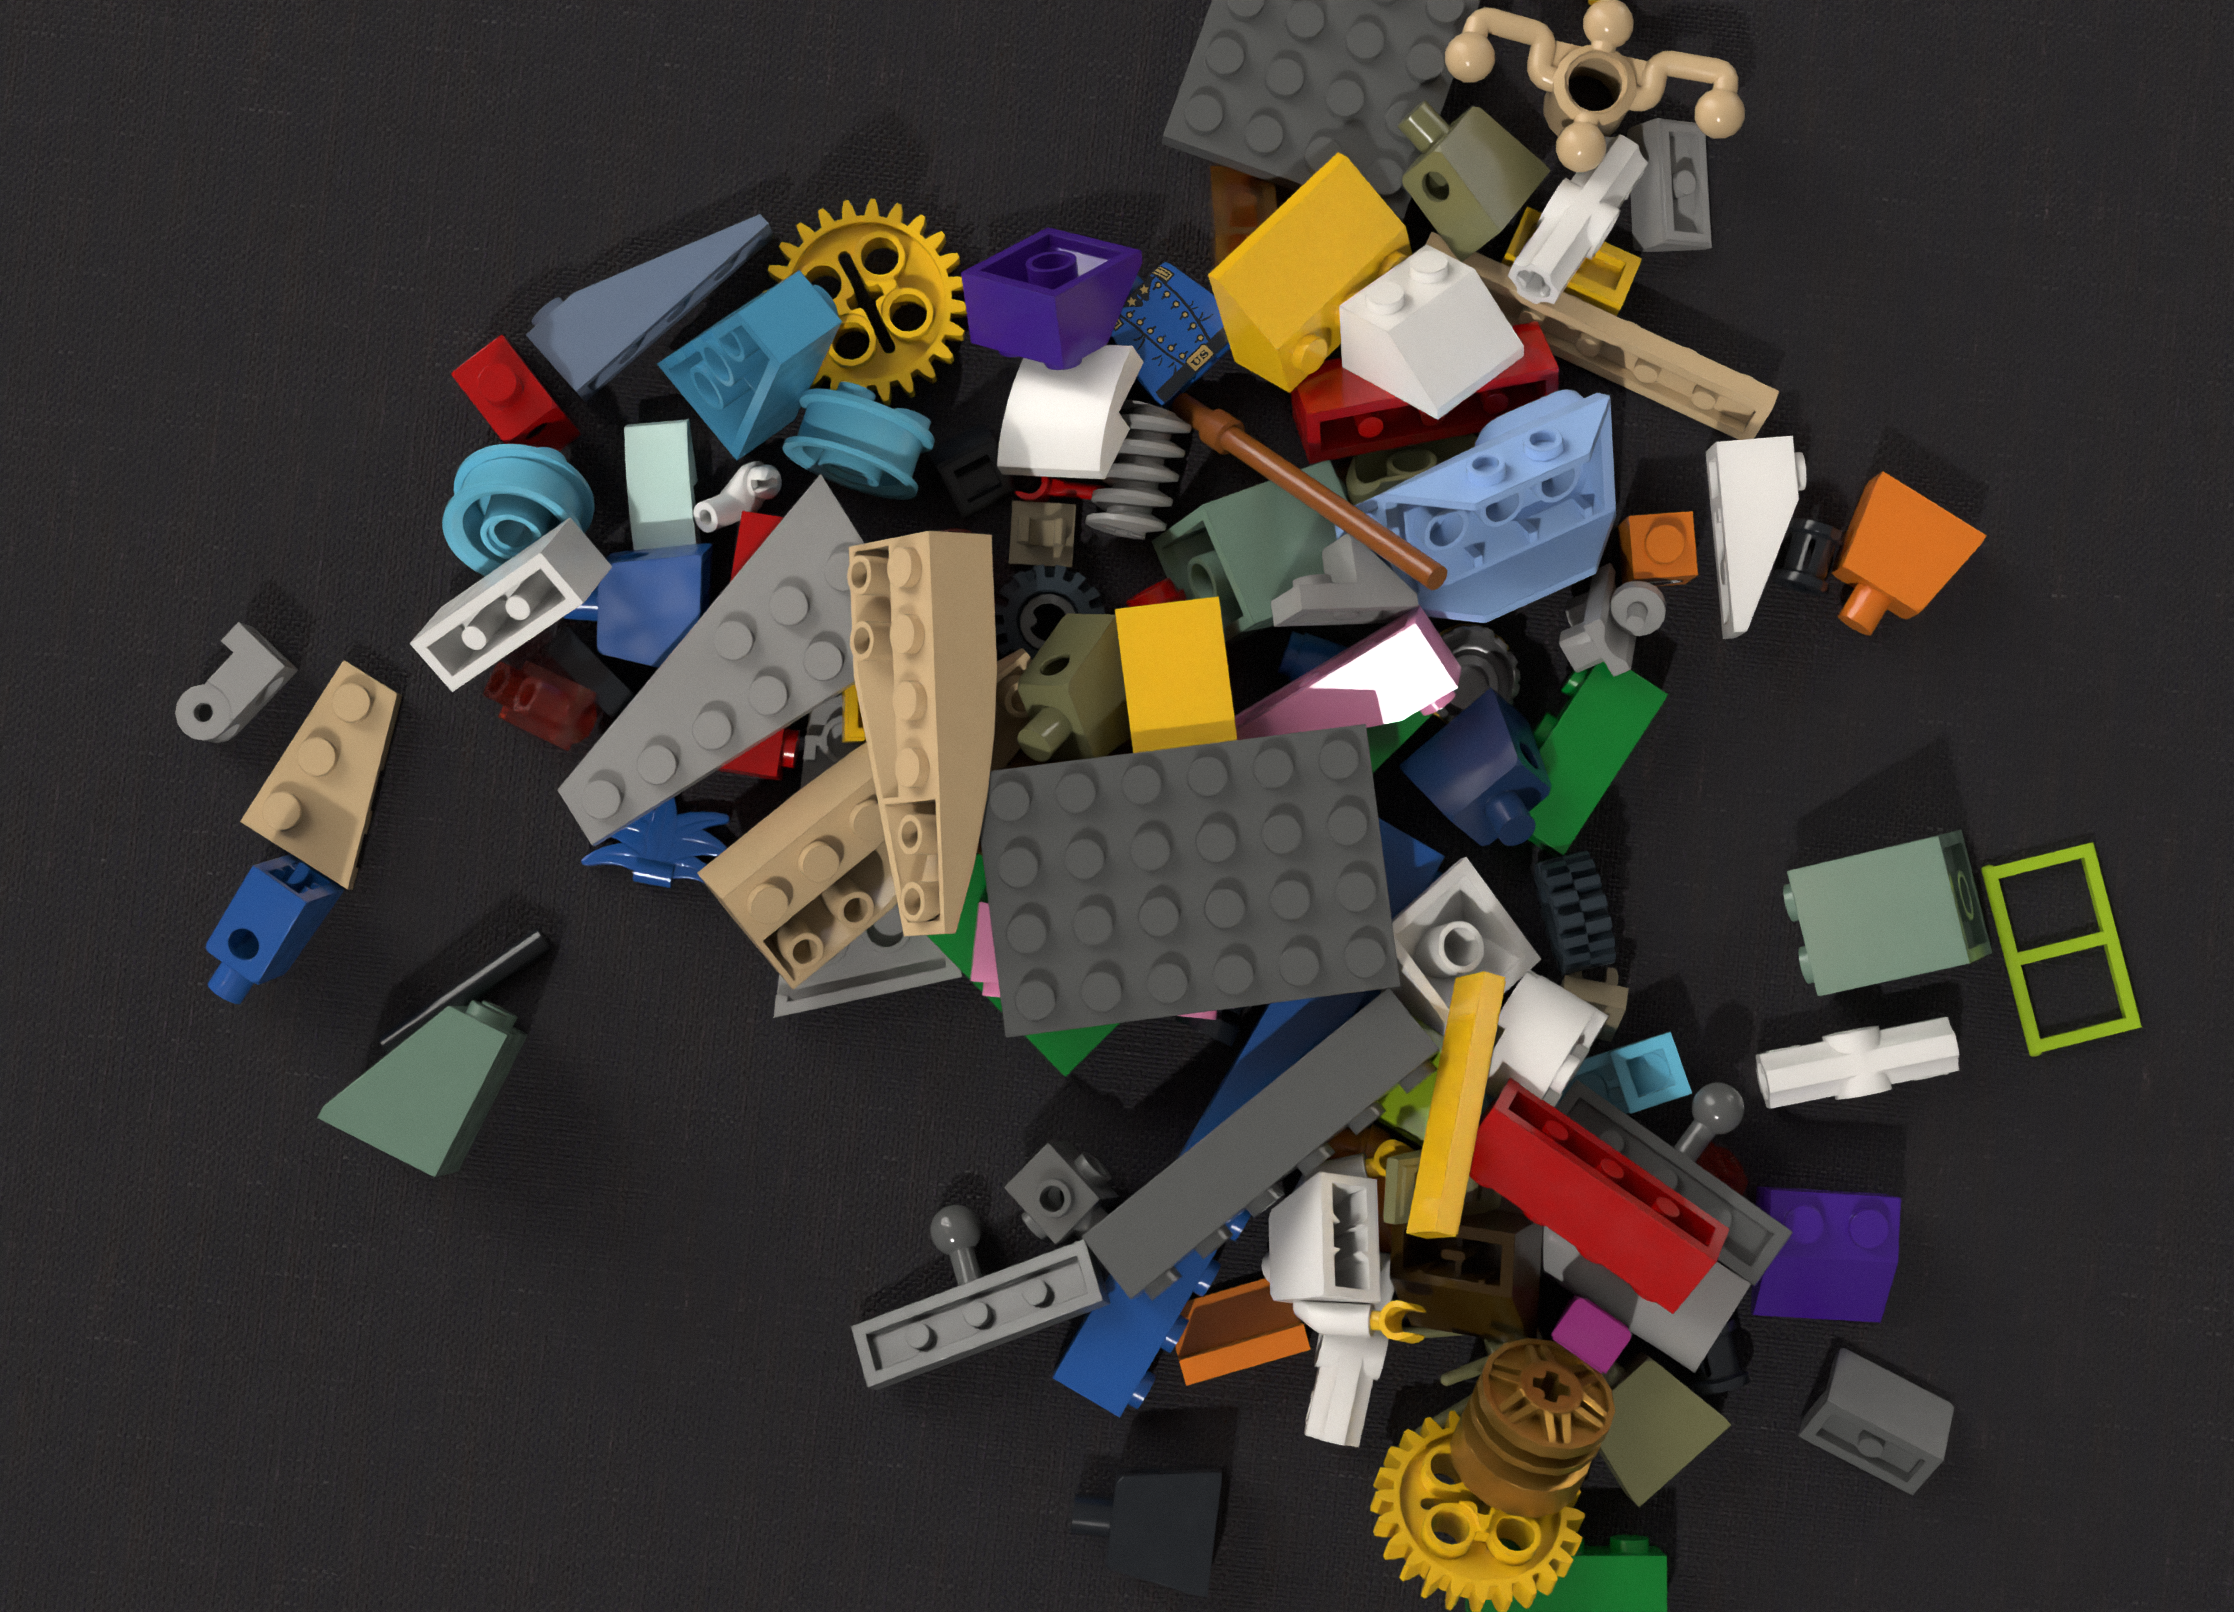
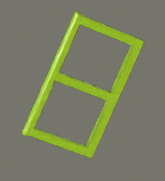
M2091 842L1998 866H1983L1981 871L2029 1055L2036 1057L2045 1051L2141 1028L2139 1014L2094 843ZM2081 858L2100 932L2017 952L1999 879ZM2104 945L2123 1018L2040 1038L2021 965Z

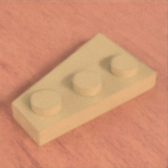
M343 660L240 822L344 888L353 890L358 872L356 865L364 834L368 833L373 813L370 810L380 771L384 770L402 695L351 663Z

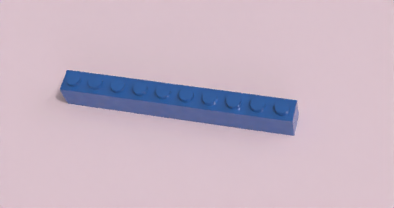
M1378 818L1391 918L1393 919L1443 874L1438 871V868L1445 856ZM1381 989L1266 1004L1178 1158L1341 1027L1354 1014H1357L1379 995ZM1247 1209L1226 1225L1233 1233V1236L1230 1238L1233 1241H1236L1251 1216ZM1195 1250L1176 1266L1182 1277L1153 1301L1145 1292L1138 1298L1130 1299L1110 1274L1105 1281V1286L1111 1304L1086 1314L1054 1369L1052 1378L1119 1418L1127 1404L1138 1409L1157 1377L1148 1371L1160 1348L1171 1353L1189 1322V1319L1180 1315L1192 1292L1203 1297L1221 1267V1263L1212 1259L1217 1250L1205 1259H1202Z

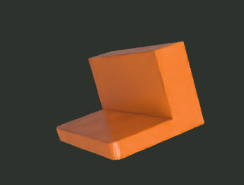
M1266 1278L1188 1300L1180 1315L1189 1319L1182 1336L1175 1346L1186 1386L1311 1350L1304 1324L1293 1311V1303L1274 1301L1270 1295V1283Z

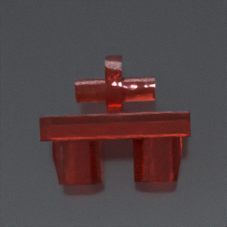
M527 660L521 671L500 661L496 665L483 691V696L503 705L498 715L499 718L566 751H569L572 744L579 743L585 739L595 725L596 707L593 701L597 693Z

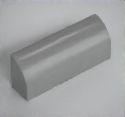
M1501 1195V1205L1496 1210L1524 1214L1518 1206ZM1543 1226L1540 1267L1542 1275L1573 1295L1589 1299L1626 1325L1630 1332L1694 1373L1751 1285L1742 1277L1716 1262L1677 1311L1671 1314L1659 1304L1641 1298L1632 1289L1630 1284L1601 1264L1588 1261L1578 1252L1574 1245L1548 1227Z

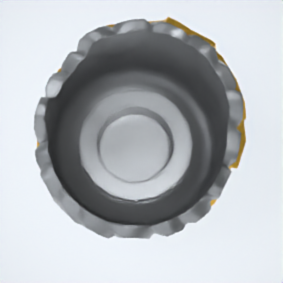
M1461 623L1439 633L1462 669L1458 688L1453 690L1456 694L1455 697L1446 706L1433 714L1448 724L1489 688L1494 689L1508 703L1513 704V698L1519 693L1520 671L1516 668L1518 664L1517 659L1511 651H1507L1510 648L1500 636L1487 627Z

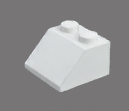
M1427 244L1339 305L1342 367L1437 420L1524 356V345L1476 270Z

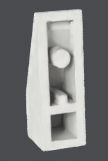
M1793 436L1716 442L1706 451L1723 639L1736 638L1747 632L1799 500L1798 491L1804 490L1806 487L1804 455L1802 452L1794 453Z

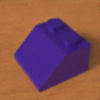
M1047 227L961 272L971 343L998 350V353L1005 357H1023L1044 363L1045 367L1052 370H1066L1081 364L1082 358L1107 345L1142 265L1141 250Z
M1757 1186L1756 1206L1791 1230L1793 1234L1756 1286L1752 1285L1751 1314L1881 1323L1898 1265L1901 1198L1881 1193Z

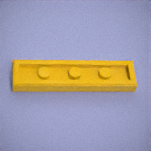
M1483 971L1455 978L1406 1230L1407 1234L1426 1239L1456 1237V1234H1458L1506 984L1505 977Z

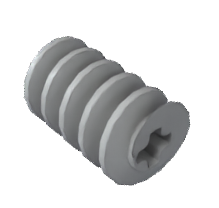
M1125 399L1121 408L1129 414H1122L1121 416L1130 430L1114 460L1117 463H1113L1106 478L1101 479L1112 488L1094 490L1091 501L1105 512L1087 515L1085 524L1115 536L1145 540L1147 532L1166 531L1167 527L1166 523L1151 514L1152 509L1170 507L1173 503V499L1158 490L1159 483L1178 482L1179 474L1164 465L1165 459L1184 458L1186 452L1183 448L1170 441L1171 434L1190 433L1192 426L1169 410L1148 403Z

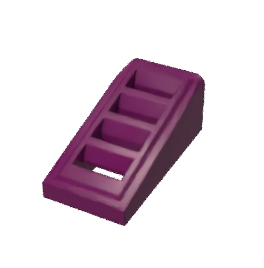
M1576 1295L1572 1296L1565 1305L1551 1336H1553L1552 1339L1595 1370L1601 1374L1603 1372L1606 1374L1630 1341L1632 1333L1626 1325L1587 1298L1583 1299Z

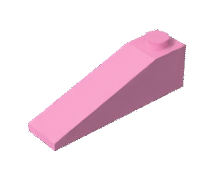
M1419 605L1235 715L1237 740L1366 724V728L1404 720L1419 710L1423 716H1427L1440 710L1453 700L1456 695L1453 690L1458 688L1462 668Z

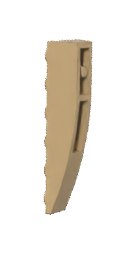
M925 531L850 546L847 580L851 592L852 631L850 635V648L853 654L854 681L904 936L956 933L979 843L987 801L995 734L997 652L992 535Z
M1022 648L997 661L995 734L990 771L1005 767L1021 748L1018 743V734L1030 722L1018 692V680L1032 659ZM866 742L797 791L697 872L734 921L793 990L897 904Z

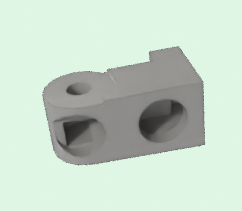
M240 622L221 640L233 654L204 685L191 687L182 694L177 702L175 711L177 724L186 735L193 739L214 743L229 741L251 721L298 671L254 627Z

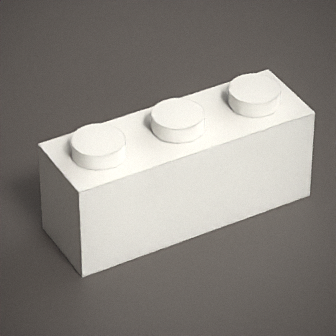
M568 518L442 606L410 642V645L453 692L583 604L612 566L571 518Z

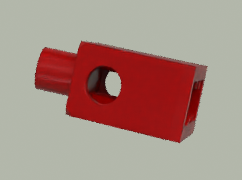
M503 335L497 337L451 373L459 386L505 444H522L536 448L549 447L561 451L581 435L512 344ZM543 423H547L546 427L540 433H538L536 436L532 438L526 439L527 435L534 428Z

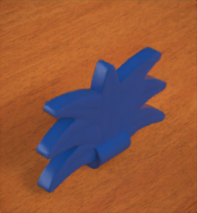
M673 797L657 807L656 810L649 812L611 836V838L622 843L597 849L586 855L581 860V863L584 866H622L634 871V882L672 888L674 879H691L704 883L697 872L707 864L696 857H717L727 849L719 839L704 830L728 824L730 817L727 814L706 811L678 814L676 798Z

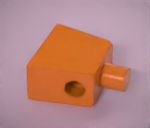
M1882 471L1869 480L1865 486L1846 532L1844 544L1841 545L1832 567L1831 573L1836 578L1854 588L1840 611L1838 618L1850 628L1864 635L1871 636L1886 610L1906 620L1919 614L1976 551L1987 535Z

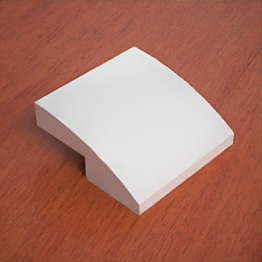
M1105 345L1082 358V362L1078 366L1066 370L1048 369L1044 363L1023 358L1010 392L1002 423L997 467L1004 475L1105 479L1130 430L1119 411L1144 363L1134 347Z

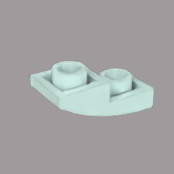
M689 419L626 425L624 427L625 464L634 550L700 544V530L695 523L693 510L696 506L693 487L698 479Z

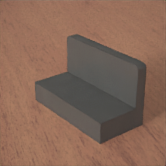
M1841 1348L1833 1358L1827 1388L1802 1418L1798 1437L1914 1495L1944 1461L1954 1406L1941 1397L1845 1348Z

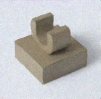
M1013 501L1009 567L1033 568V566L1044 564L1045 567L1055 568V565L1067 567V570H1072L1076 504Z
M1608 967L1602 982L1584 979L1582 971L1565 975L1561 984L1562 988L1608 1015L1596 1039L1609 1042L1612 1041L1626 1011L1628 988L1617 986L1618 973L1616 969Z

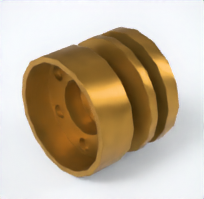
M1525 1338L1504 1343L1489 1355L1481 1376H1479L1472 1396L1468 1400L1450 1442L1453 1467L1465 1487L1491 1507L1510 1515L1534 1518L1557 1513L1575 1498L1588 1473L1592 1459L1596 1457L1601 1442L1604 1441L1609 1432L1615 1414L1612 1389L1600 1372L1554 1341Z

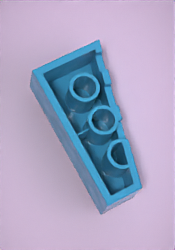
M799 270L703 331L657 363V365L732 456L739 460L795 420L801 408L800 397L805 390L810 389L842 321L838 317V310L831 296L819 285L812 286Z

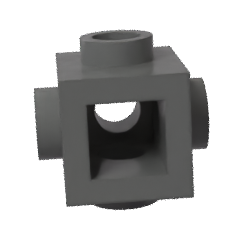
M1069 1141L1048 1142L1004 1187L1025 1210L1021 1217L1026 1226L1045 1242L1052 1240L1055 1244L1076 1241L1077 1239L1083 1240L1082 1236L1109 1215L1105 1210L1119 1197L1107 1184L1111 1176L1104 1165L1086 1151L1080 1154Z

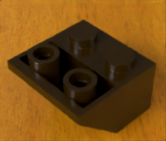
M1501 1210L1461 1216L1459 1231L1456 1237L1426 1239L1407 1234L1408 1223L1392 1224L1389 1278L1400 1301L1420 1305L1426 1310V1313L1410 1311L1406 1314L1411 1326L1503 1342H1512L1525 1338L1537 1339L1543 1226L1532 1222L1524 1214Z

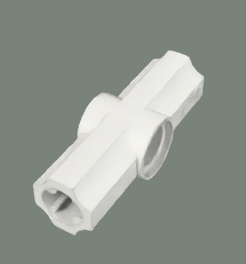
M1621 134L1616 137L1604 136L1606 140V154L1603 161L1595 169L1587 172H1576L1572 180L1565 178L1556 189L1536 225L1538 229L1528 239L1520 254L1515 258L1508 277L1517 288V293L1534 304L1540 302L1555 304L1585 258L1592 260L1604 243L1621 212L1619 208L1628 199L1633 188L1639 183L1648 164L1639 151V145Z
M1940 1017L1880 1030L1879 1025L1857 1028L1822 1036L1823 1041L1801 1046L1794 1045L1756 1054V1073L1760 1092L1763 1095L1766 1107L1770 1109L1835 1096V1100L1861 1097L1891 1090V1084L1947 1075L1950 1072L1959 1071L1958 1058L1960 1055L1956 1036L1951 1028L1948 1017Z
M1380 1251L1381 1302L1374 1304L1376 1311H1381L1392 1300L1394 1294V1287L1389 1278L1391 1254ZM1375 1330L1373 1337L1324 1335L1319 1333L1314 1359V1367H1318L1305 1419L1304 1434L1306 1436L1343 1446L1359 1447L1373 1380H1378L1380 1377L1389 1339L1382 1331Z

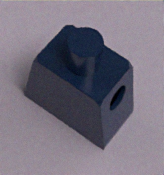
M1489 688L1399 765L1402 772L1451 822L1481 846L1490 845L1497 838L1507 846L1519 845L1528 840L1536 827L1529 811L1549 796L1552 788L1529 722L1525 716L1492 688Z

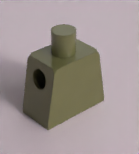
M1424 100L1397 125L1402 133L1422 153L1402 175L1403 186L1453 254L1461 262L1505 228L1550 172V169L1480 107L1469 108L1448 125L1435 109Z
M1067 613L1019 678L1018 692L1030 722L1019 732L1018 743L1023 752L1033 760L1040 762L1048 759L1074 761L1105 757L1131 738L1116 615Z
M1643 1352L1636 1354L1623 1367L1615 1360L1606 1374L1602 1373L1612 1389L1615 1414L1609 1432L1604 1441L1601 1442L1599 1452L1624 1493L1638 1507L1644 1504L1731 1426L1725 1417Z

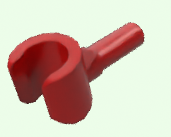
M1041 476L1042 483L1036 492L1027 494L1014 491V493L1023 501L1047 502L1051 496L1091 500L1093 491L1105 488V486Z

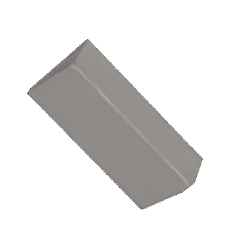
M1655 118L1631 127L1628 130L1627 138L1639 145L1642 157L1648 162L1639 183L1630 193L1634 250L1661 252L1706 250L1712 248L1706 135L1702 133L1694 122Z

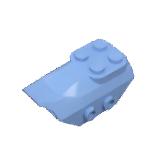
M1565 389L1544 396L1490 421L1480 432L1474 448L1354 505L1447 569V577L1444 583L1438 589L1430 590L1371 550L1417 593L1418 604L1428 617L1487 623L1596 574L1616 518L1610 395L1595 393L1583 398L1576 391ZM1335 525L1337 540L1348 534Z

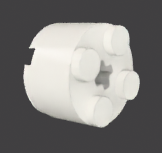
M1529 970L1520 980L1500 1012L1485 1093L1495 1098L1511 1077L1538 1098L1556 1107L1564 1088L1569 1081L1573 1080L1590 1051L1591 1045L1605 1024L1608 1015L1544 976Z

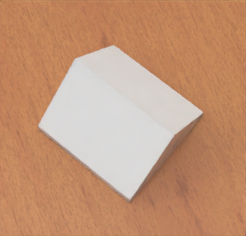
M1467 857L1459 859L1392 919L1400 987H1393L1390 990L1411 1015L1442 1035L1445 1034L1455 978L1483 971L1505 977V993L1541 960Z

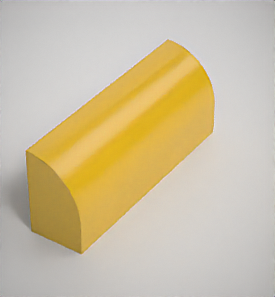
M1219 596L1115 609L1133 753L1237 740Z

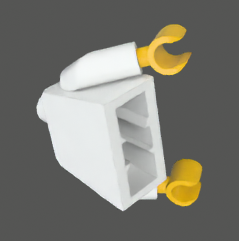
M1398 1140L1383 1142L1377 1148L1373 1158H1367L1365 1153L1326 1160L1306 1177L1302 1174L1293 1192L1271 1210L1269 1216V1252L1263 1257L1261 1265L1263 1275L1270 1283V1295L1274 1301L1293 1303L1295 1315L1317 1333L1373 1337L1375 1330L1382 1331L1388 1339L1410 1344L1419 1343L1425 1337L1416 1333L1404 1332L1402 1329V1319L1405 1314L1410 1311L1426 1313L1422 1306L1396 1300L1386 1304L1381 1311H1376L1374 1305L1381 1302L1377 1179L1372 1178L1378 1176L1386 1178L1388 1157L1415 1151ZM1417 1172L1415 1173V1183L1417 1179Z

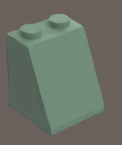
M1330 460L1300 469L1349 502L1347 488L1343 481L1336 476ZM1267 481L1201 505L1151 542L1167 578L1170 577L1177 590L1184 588L1187 600L1219 596L1226 647L1273 627L1271 601L1293 588V580L1308 575L1325 574L1322 551L1337 539L1335 524L1272 481Z
M1962 830L1787 871L1790 883L1783 886L1784 902L1790 919L1793 922H1800L1805 946L1799 947V963L1805 981L1808 984L1815 983L1817 996L1970 964L1992 953Z
M472 1000L469 1006H448L325 1104L317 1118L433 1177L458 1172L528 1034L513 1027L518 1018L516 1015L488 1001L483 1000L480 1003Z

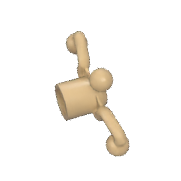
M1600 0L1587 9L1583 18V29L1591 45L1581 47L1556 41L1553 32L1548 26L1538 20L1495 8L1484 7L1476 10L1467 18L1462 34L1453 38L1445 51V63L1448 71L1454 78L1467 83L1482 80L1492 71L1495 64V51L1487 39L1488 34L1531 45L1527 60L1528 75L1537 88L1546 91L1543 113L1549 128L1558 136L1556 153L1564 167L1574 172L1590 171L1603 161L1606 154V140L1604 136L1610 137L1618 129L1628 110L1645 111L1653 108L1660 102L1665 91L1668 76L1713 84L1712 90L1705 92L1698 99L1695 106V121L1703 134L1713 139L1727 138L1734 135L1742 127L1745 120V107L1737 94L1739 77L1735 68L1729 62L1719 58L1677 51H1662L1653 55L1648 61L1622 56L1616 51L1617 47L1622 46L1630 38L1634 24L1629 8L1619 0ZM1577 76H1590L1601 81L1610 90L1614 104L1602 111H1589L1580 107L1572 99L1569 92V79Z

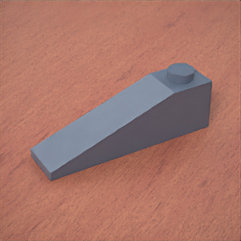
M759 214L576 291L565 301L560 297L555 298L536 313L531 321L535 327L526 336L582 400L587 402L771 241L774 235L769 223Z

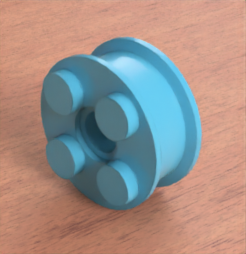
M840 382L837 390L818 388L805 390L799 402L806 412L797 436L785 439L782 447L784 453L792 461L818 476L821 474L824 479L862 493L898 500L912 499L916 496L918 485L912 479L919 456L921 453L931 451L935 443V438L929 431L931 421L927 417L904 408H896L894 410L874 401L876 395L872 391L850 382Z
M522 444L492 445L472 453L460 465L454 481V496L449 500L443 514V533L449 547L462 562L474 571L487 576L568 518H571L582 532L585 533L593 519L595 509L594 497L585 478L567 462L564 455L559 451L549 447L536 448Z

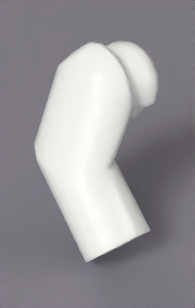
M760 461L749 462L741 466L719 495L699 502L693 510L695 523L702 531L709 533L740 521L742 511L756 513L765 499H772L779 493L782 485L780 472L774 466L764 465Z

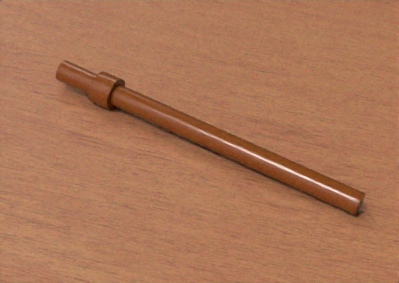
M1182 393L1174 400L1172 412L1199 431L1201 441L1219 454L1226 455L1231 453L1428 589L1436 590L1444 583L1447 577V569L1247 434L1243 423L1223 409L1213 411L1188 393Z

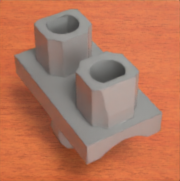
M1611 563L1598 568L1596 574L1592 575L1590 591L1567 600L1565 612L1571 627L1561 631L1559 644L1577 673L1602 662H1605L1613 677L1631 670L1636 636L1651 634L1661 626L1665 618L1666 601L1664 595L1656 586L1648 582L1631 581L1616 588V571Z

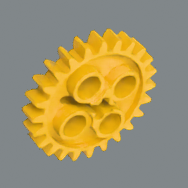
M870 199L865 215L856 216L853 206L849 200L843 201L842 219L834 221L830 214L822 208L818 210L822 228L816 232L801 222L796 225L803 241L800 247L781 242L779 245L782 254L789 261L788 266L769 265L768 267L770 277L778 283L799 270L810 283L821 276H833L841 282V291L833 301L842 323L810 389L821 387L826 380L831 382L830 390H837L840 382H850L865 387L870 391L877 390L884 405L888 406L891 403L892 397L891 387L899 385L912 398L915 396L913 377L919 374L932 384L937 381L934 369L930 364L934 359L947 364L953 363V354L944 345L945 341H964L965 331L952 322L954 318L967 316L965 302L953 299V296L964 292L962 277H948V274L961 264L958 253H950L939 256L938 253L946 243L945 234L941 231L925 239L923 237L927 224L925 216L919 215L907 226L903 224L901 204L896 203L887 218L880 217L876 200ZM879 248L890 249L899 257L895 268L883 275L873 274L864 267L868 254ZM846 253L850 255L868 295L872 299L878 298L876 300L877 310L884 327L895 345L894 352L890 354L884 352L865 311L862 308H857L858 301L854 289L839 262L841 254ZM916 304L927 313L923 325L917 330L910 332L896 328L892 323L895 311L902 305ZM852 331L861 332L869 338V347L860 358L853 360L844 359L835 352L836 343L845 333Z
M1455 1410L1450 1411L1443 1429L1431 1417L1425 1418L1420 1435L1407 1429L1404 1431L1399 1448L1394 1446L1389 1448L1383 1463L1385 1467H1380L1373 1485L1379 1491L1375 1492L1370 1505V1511L1381 1515L1378 1517L1374 1527V1536L1392 1537L1387 1544L1383 1557L1385 1560H1394L1402 1557L1405 1559L1406 1563L1399 1577L1402 1581L1412 1579L1417 1575L1425 1579L1421 1591L1423 1598L1426 1599L1432 1595L1437 1588L1446 1591L1445 1605L1448 1610L1454 1608L1460 1597L1468 1598L1472 1612H1481L1486 1600H1492L1498 1612H1507L1513 1596L1524 1608L1531 1607L1537 1595V1590L1548 1596L1554 1589L1558 1580L1557 1576L1563 1578L1566 1576L1573 1562L1571 1556H1575L1583 1537L1576 1532H1578L1585 1518V1513L1572 1508L1581 1493L1580 1488L1575 1498L1561 1511L1538 1518L1510 1515L1491 1507L1465 1487L1453 1467L1450 1442L1460 1419ZM1440 1473L1447 1475L1451 1479H1453L1456 1484L1449 1485L1446 1483H1442L1434 1476V1474ZM1433 1532L1449 1534L1458 1544L1444 1543ZM1499 1539L1512 1540L1519 1545L1521 1550L1508 1549L1502 1545Z

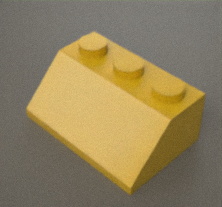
M1337 152L1208 274L1234 362L1289 393L1309 374L1317 371L1325 358L1341 344L1339 305L1412 255L1406 226L1349 158Z

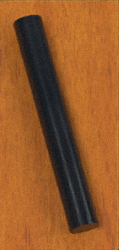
M539 928L534 929L379 1037L380 1043L389 1054L446 1007L469 1006L472 1000L477 1001L552 949L549 941Z

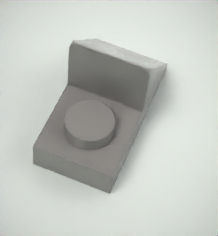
M1349 534L1342 536L1323 549L1322 560L1325 574L1297 578L1292 582L1293 588L1271 601L1274 627L1390 623L1419 606L1417 593L1367 546Z

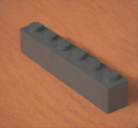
M1387 988L1085 1233L1082 1239L1130 1299L1138 1298L1145 1292L1153 1301L1182 1277L1176 1266L1196 1250L1201 1258L1205 1259L1229 1240L1233 1233L1226 1225L1247 1209L1255 1218L1283 1196L1284 1192L1277 1184L1296 1168L1306 1177L1329 1159L1335 1151L1328 1142L1349 1126L1354 1134L1358 1135L1383 1115L1386 1109L1379 1101L1400 1085L1408 1094L1437 1070L1430 1060L1439 1053V1048L1390 988Z

